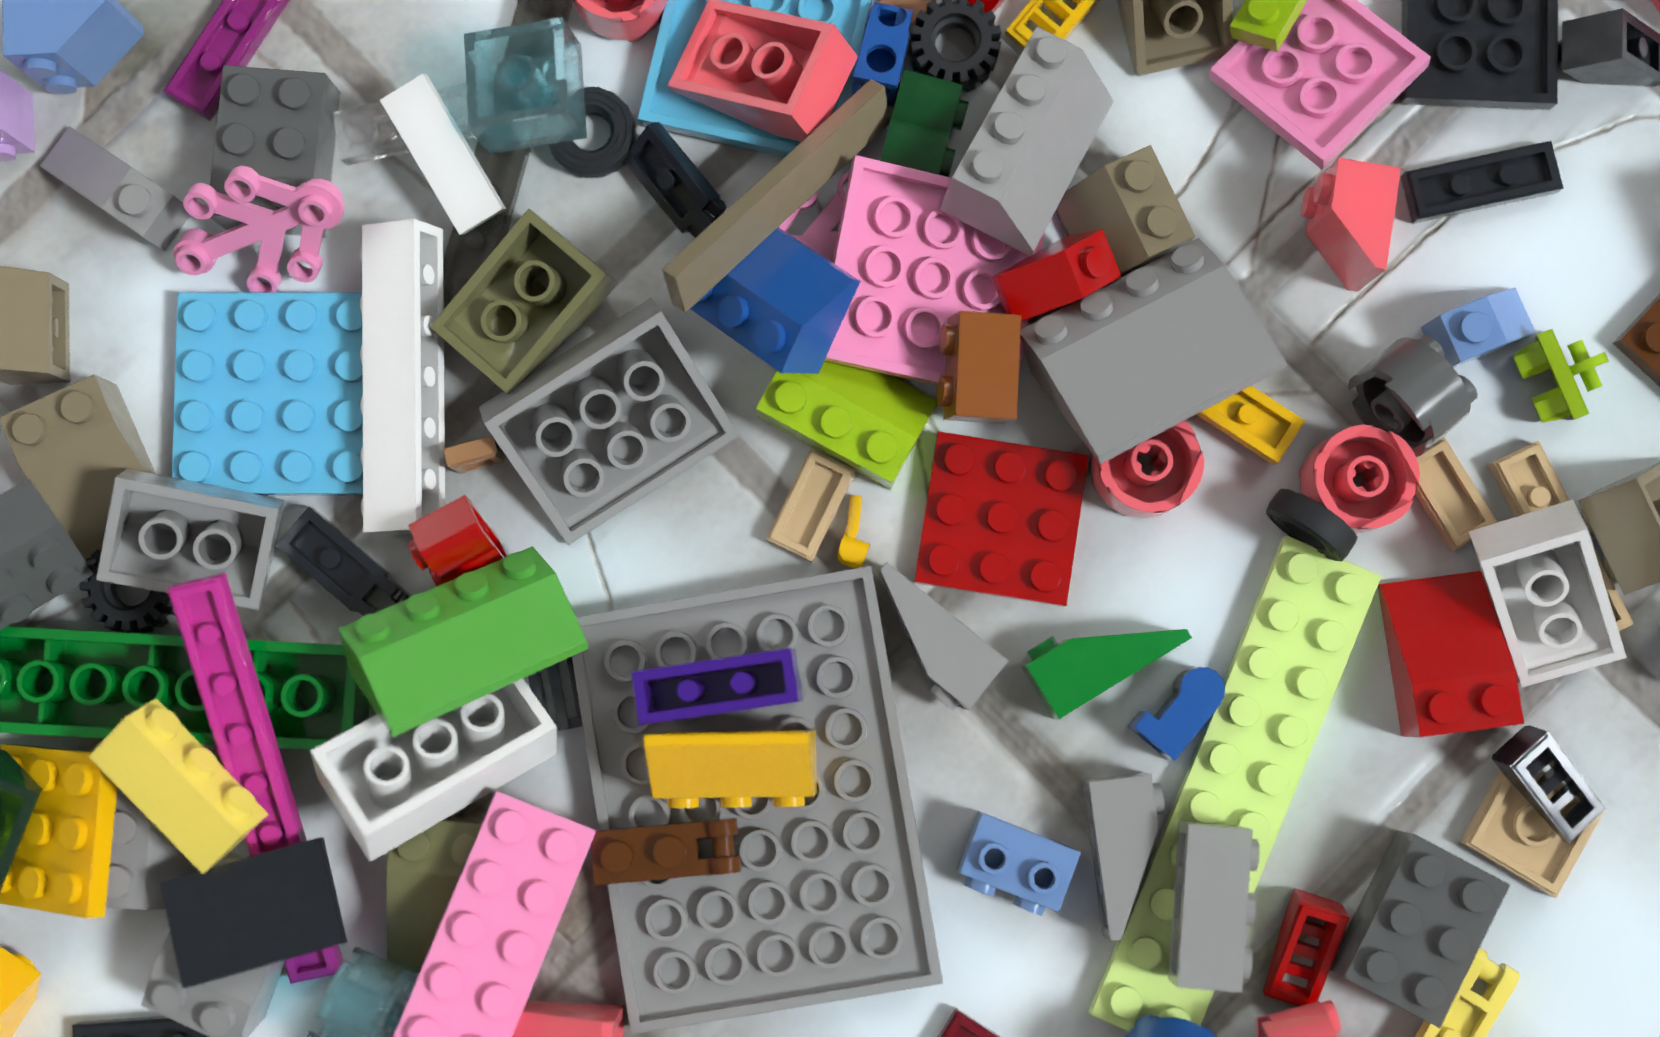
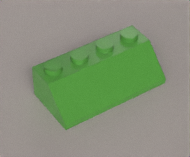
M533 546L520 552L512 553L506 558L473 572L462 574L454 580L428 591L415 594L409 599L376 613L365 615L357 621L338 628L351 676L392 737L588 649L585 635L557 574Z

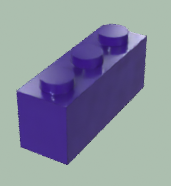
M793 648L631 672L638 725L803 701L796 649Z

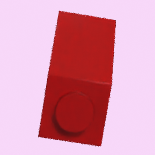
M1103 229L1065 236L1032 254V256L992 276L991 279L1006 314L1021 315V321L1082 299L1121 277L1105 233Z

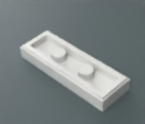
M421 74L380 99L384 109L459 235L466 234L506 210L428 75Z

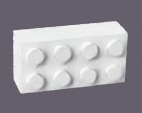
M521 679L395 737H392L377 714L311 750V755L319 782L371 862L556 755L557 726L524 679Z

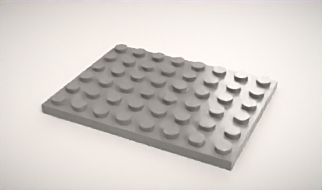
M872 566L576 617L588 643V649L572 656L599 830L737 818L738 834L733 835L735 855H740L741 872L607 884L631 1035L943 984ZM787 648L796 649L803 696L802 702L638 725L631 674L633 671ZM816 730L817 794L805 796V806L774 807L773 797H752L751 807L725 808L720 807V798H699V807L667 808V798H653L644 748V735L659 732ZM712 837L698 838L700 858L713 857Z

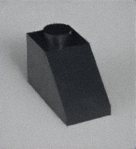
M1623 8L1563 21L1562 40L1558 42V62L1563 72L1583 84L1660 86V34Z

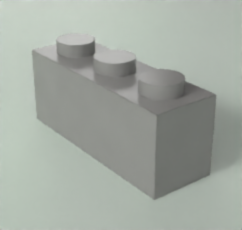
M1179 821L1168 972V980L1176 987L1242 993L1243 979H1249L1251 976L1253 964L1252 950L1250 946H1245L1246 927L1247 925H1253L1256 915L1255 894L1249 892L1250 871H1256L1259 863V842L1257 839H1252L1253 829L1243 826Z

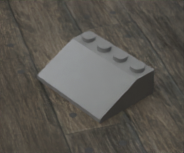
M1199 238L1134 270L1088 296L1021 329L1020 338L1032 375L1100 464L1286 368L1284 357L1225 265Z
M651 298L531 373L510 394L503 391L479 406L483 423L567 545L575 542L739 437V434L666 317Z

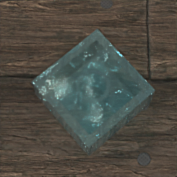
M563 17L464 34L468 129L489 153L587 138L581 44Z

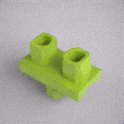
M1549 329L1537 334L1535 337L1537 341L1528 344L1512 355L1522 380L1550 370L1557 388L1531 398L1541 423L1561 420L1570 416L1571 420H1575L1590 414L1573 376L1580 374L1587 392L1603 386L1595 367L1609 362L1605 352L1590 357L1583 340L1576 341L1567 345L1575 363L1569 366L1553 329Z

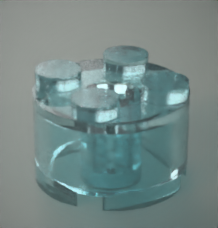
M355 947L352 950L355 964L344 960L317 1009L315 1017L324 1020L319 1035L309 1031L307 1037H393L394 1030L401 1019L416 983V973L360 947Z

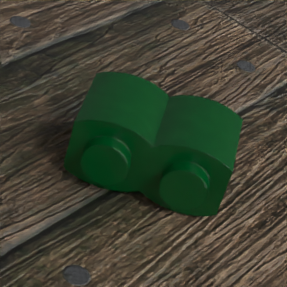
M904 69L880 161L949 177L956 149L947 147L951 129L962 130L969 101L960 99L963 85Z

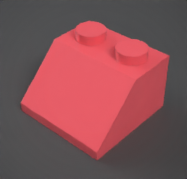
M1338 158L1325 173L1319 174L1317 181L1312 187L1308 186L1305 190L1301 205V216L1308 218L1305 234L1349 291L1358 292L1387 269L1401 172L1400 167Z

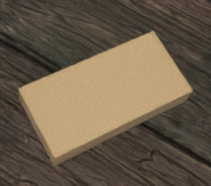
M1445 437L1435 443L1424 454L1416 457L1419 464L1420 477L1415 496L1450 552L1459 549L1471 541L1469 531L1498 523Z
M811 448L766 540L805 560L813 562L857 470Z

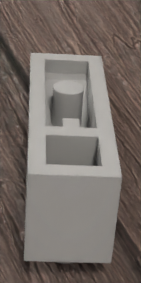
M70 126L40 165L44 170L163 251L166 250L190 217L184 209L183 202Z
M886 562L881 568L879 575L925 676L935 684L929 692L952 711H954L958 704L970 710L1009 660Z
M1144 772L1082 780L1103 935L1109 941H1119L1122 939L1159 828L1157 814H1164L1165 810L1160 783H1153L1152 775Z

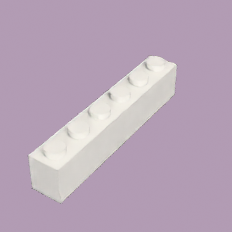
M416 219L362 225V245L360 247V260L362 263V295L360 298L362 347L360 359L363 366V396L360 402V409L363 416V447L361 449L363 499L361 501V514L363 517V532L412 534L408 526L409 524L445 506V454L443 451L445 449L444 339L430 328L444 310L443 229Z

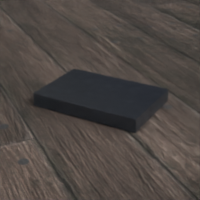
M321 837L211 867L204 874L197 871L160 882L182 989H188L348 943L325 841Z

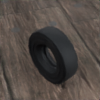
M580 87L565 93L553 105L546 121V141L554 159L566 171L583 178H602L618 171L625 164L623 161L629 149L636 141V124L628 105L615 93L600 87ZM587 115L600 116L610 126L608 141L596 150L579 148L572 139V130L575 123Z
M1280 489L1266 510L1269 519L1280 530L1296 540L1313 546L1319 553L1334 561L1342 562L1348 556L1358 538L1354 530L1332 511L1309 497L1289 489Z

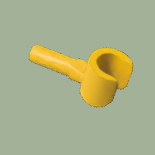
M859 495L850 496L847 527H845V533L837 554L841 564L853 569L862 567L870 547L869 543L856 539L859 531L863 499Z

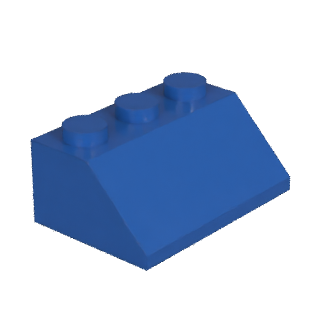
M778 227L690 309L778 372L819 374L861 281Z

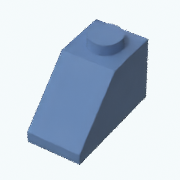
M1516 287L1487 295L1443 313L1421 327L1424 335L1431 336L1442 346L1445 354L1444 358L1453 368L1536 334Z

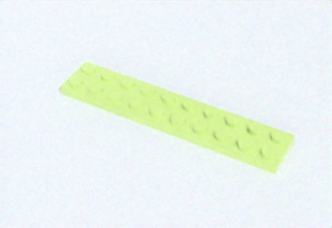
M1284 536L1281 538L1223 680L1225 697L1221 705L1205 724L1138 888L1122 939L1115 944L1088 1010L1090 1015L1128 1032L1134 1028L1135 1022L1145 1015H1156L1160 1018H1181L1201 1026L1214 990L1179 988L1168 980L1179 821L1235 825L1253 829L1252 839H1257L1259 842V863L1256 871H1250L1249 892H1255L1382 577L1381 575L1346 560L1341 562L1328 559L1313 546L1292 537Z

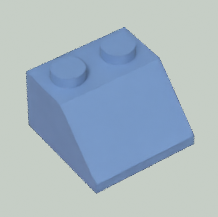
M2 0L3 56L51 93L72 94L77 91V87L96 86L144 36L143 25L117 0Z

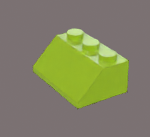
M824 361L819 374L780 373L776 371L756 407V412L759 419L821 453L856 469V472L891 490L938 404L937 400L892 375Z

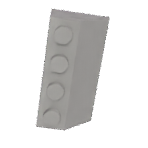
M1036 27L953 174L940 207L941 211L1032 256L1113 103L1112 97L1081 48Z

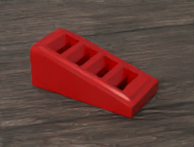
M1293 889L1263 988L1264 996L1295 1006L1318 1002L1350 920L1349 914L1341 903L1300 889ZM1307 915L1325 920L1324 926L1306 920ZM1300 933L1320 939L1318 946L1298 940ZM1292 954L1314 960L1312 967L1290 960ZM1285 973L1307 979L1306 988L1283 981Z

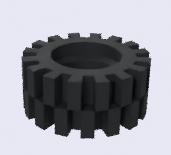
M932 0L927 3L926 12L920 10L911 31L909 55H912L911 65L914 72L919 70L920 74L961 84L965 87L966 92L975 90L977 82L983 84L988 79L990 71H993L996 66L1001 46L1000 25L995 26L996 16L992 10L985 13L983 11L985 3L980 0H976L974 5L969 4L968 0H942L940 4H937L936 0ZM960 28L966 31L974 42L972 54L962 61H949L943 58L937 51L935 41L944 30Z
M97 549L91 555L96 562L94 565H87L94 575L88 578V582H80L79 590L88 591V597L81 600L84 608H92L94 610L90 616L96 622H104V627L111 630L133 633L154 631V626L163 627L169 623L166 617L168 615H175L169 593L151 590L148 597L142 603L128 606L119 599L116 592V583L96 580L102 550Z

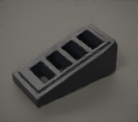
M1530 725L1524 726L1491 757L1505 777L1565 842L1570 843L1606 809L1548 731ZM1549 765L1551 768L1535 781L1534 777ZM1564 781L1566 784L1549 799L1547 795ZM1577 796L1581 801L1566 815L1562 816L1559 811Z

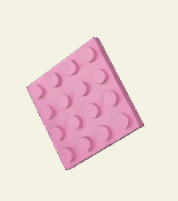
M855 155L851 161L832 263L861 282L825 361L938 385L940 376H945L946 355H941L939 351V335L942 325L947 324L948 318L960 310L1006 314L991 277L1029 257V255L941 211L940 207L951 178ZM1045 231L1033 254L1042 250ZM1029 319L1021 321V329L1028 326ZM1020 338L1019 370H1020V364H1021V359H1022V354H1023V345H1022L1021 338Z

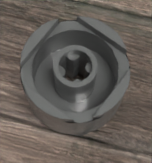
M1422 335L1417 340L1405 337L1397 339L1355 374L1348 383L1349 390L1356 387L1358 397L1352 401V404L1365 425H1371L1372 427L1380 428L1387 432L1391 431L1399 435L1411 447L1416 457L1424 454L1468 416L1471 403L1477 399L1478 393L1472 382L1466 377L1458 375L1456 370L1444 358L1445 354L1442 346L1428 335Z

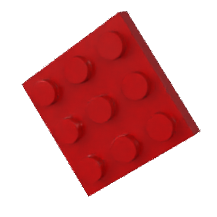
M938 431L914 583L1066 607L1089 455Z

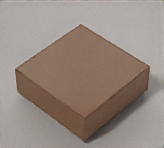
M493 436L443 449L447 466L460 474L498 464L506 459L505 453Z

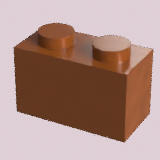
M960 310L948 318L947 324L942 325L939 335V351L941 355H946L945 376L941 375L938 380L937 404L939 407H944L943 420L1004 424L1017 419L1021 315Z

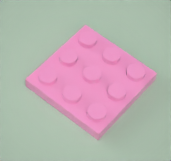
M1308 0L1278 52L1239 40L1210 68L1209 79L1323 170L1428 67L1431 56L1358 0Z

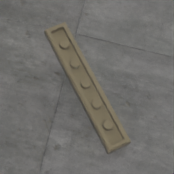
M872 79L863 85L662 268L672 305L686 313L890 124L884 85Z

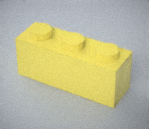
M157 698L126 716L89 756L202 874L229 854L268 815L256 802L252 793L242 787L221 766L215 755L204 748L180 723L178 717L166 709Z

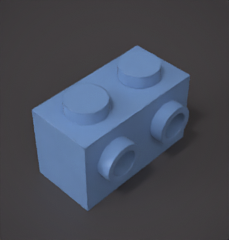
M978 811L956 869L960 874L967 876L965 886L989 896H994L996 888L1016 895L1013 902L1015 906L1042 916L1045 907L1056 912L1060 911L1081 852L1070 846Z

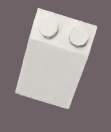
M1573 499L1469 531L1521 687L1627 658L1588 528Z

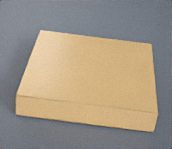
M1500 770L1460 843L1548 896L1557 898L1604 811L1570 843L1565 842ZM1543 770L1540 771L1534 777V780L1537 781L1546 772ZM1561 782L1547 797L1550 799L1565 783ZM1576 796L1559 813L1562 816L1566 815L1581 800Z

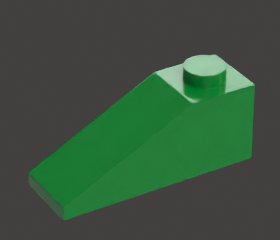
M1187 629L1070 638L1060 643H1057L1055 638L1051 636L1027 651L1031 661L1022 665L1021 668L1051 717L1059 720L1192 637Z

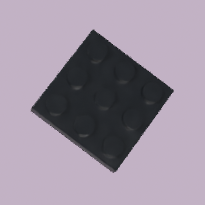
M1402 0L1401 34L1431 56L1428 67L1401 93L1400 104L1550 110L1558 104V0Z

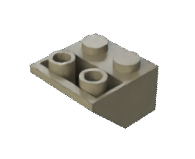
M0 266L1 382L9 385L70 382L69 283L49 272Z

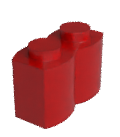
M466 495L408 525L414 538L407 543L408 549L421 570L428 568L436 587L454 580L462 574L473 572L508 556L496 533L484 521L477 508Z

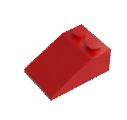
M1481 571L1378 584L1402 737L1421 738L1524 724L1516 670Z

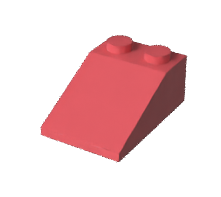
M708 0L667 86L680 95L770 134L802 142L832 114L858 56L834 24L721 0Z

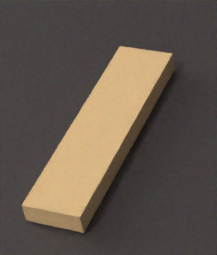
M1539 440L1488 464L1514 517L1569 501ZM1594 548L1618 630L1621 631L1634 623Z

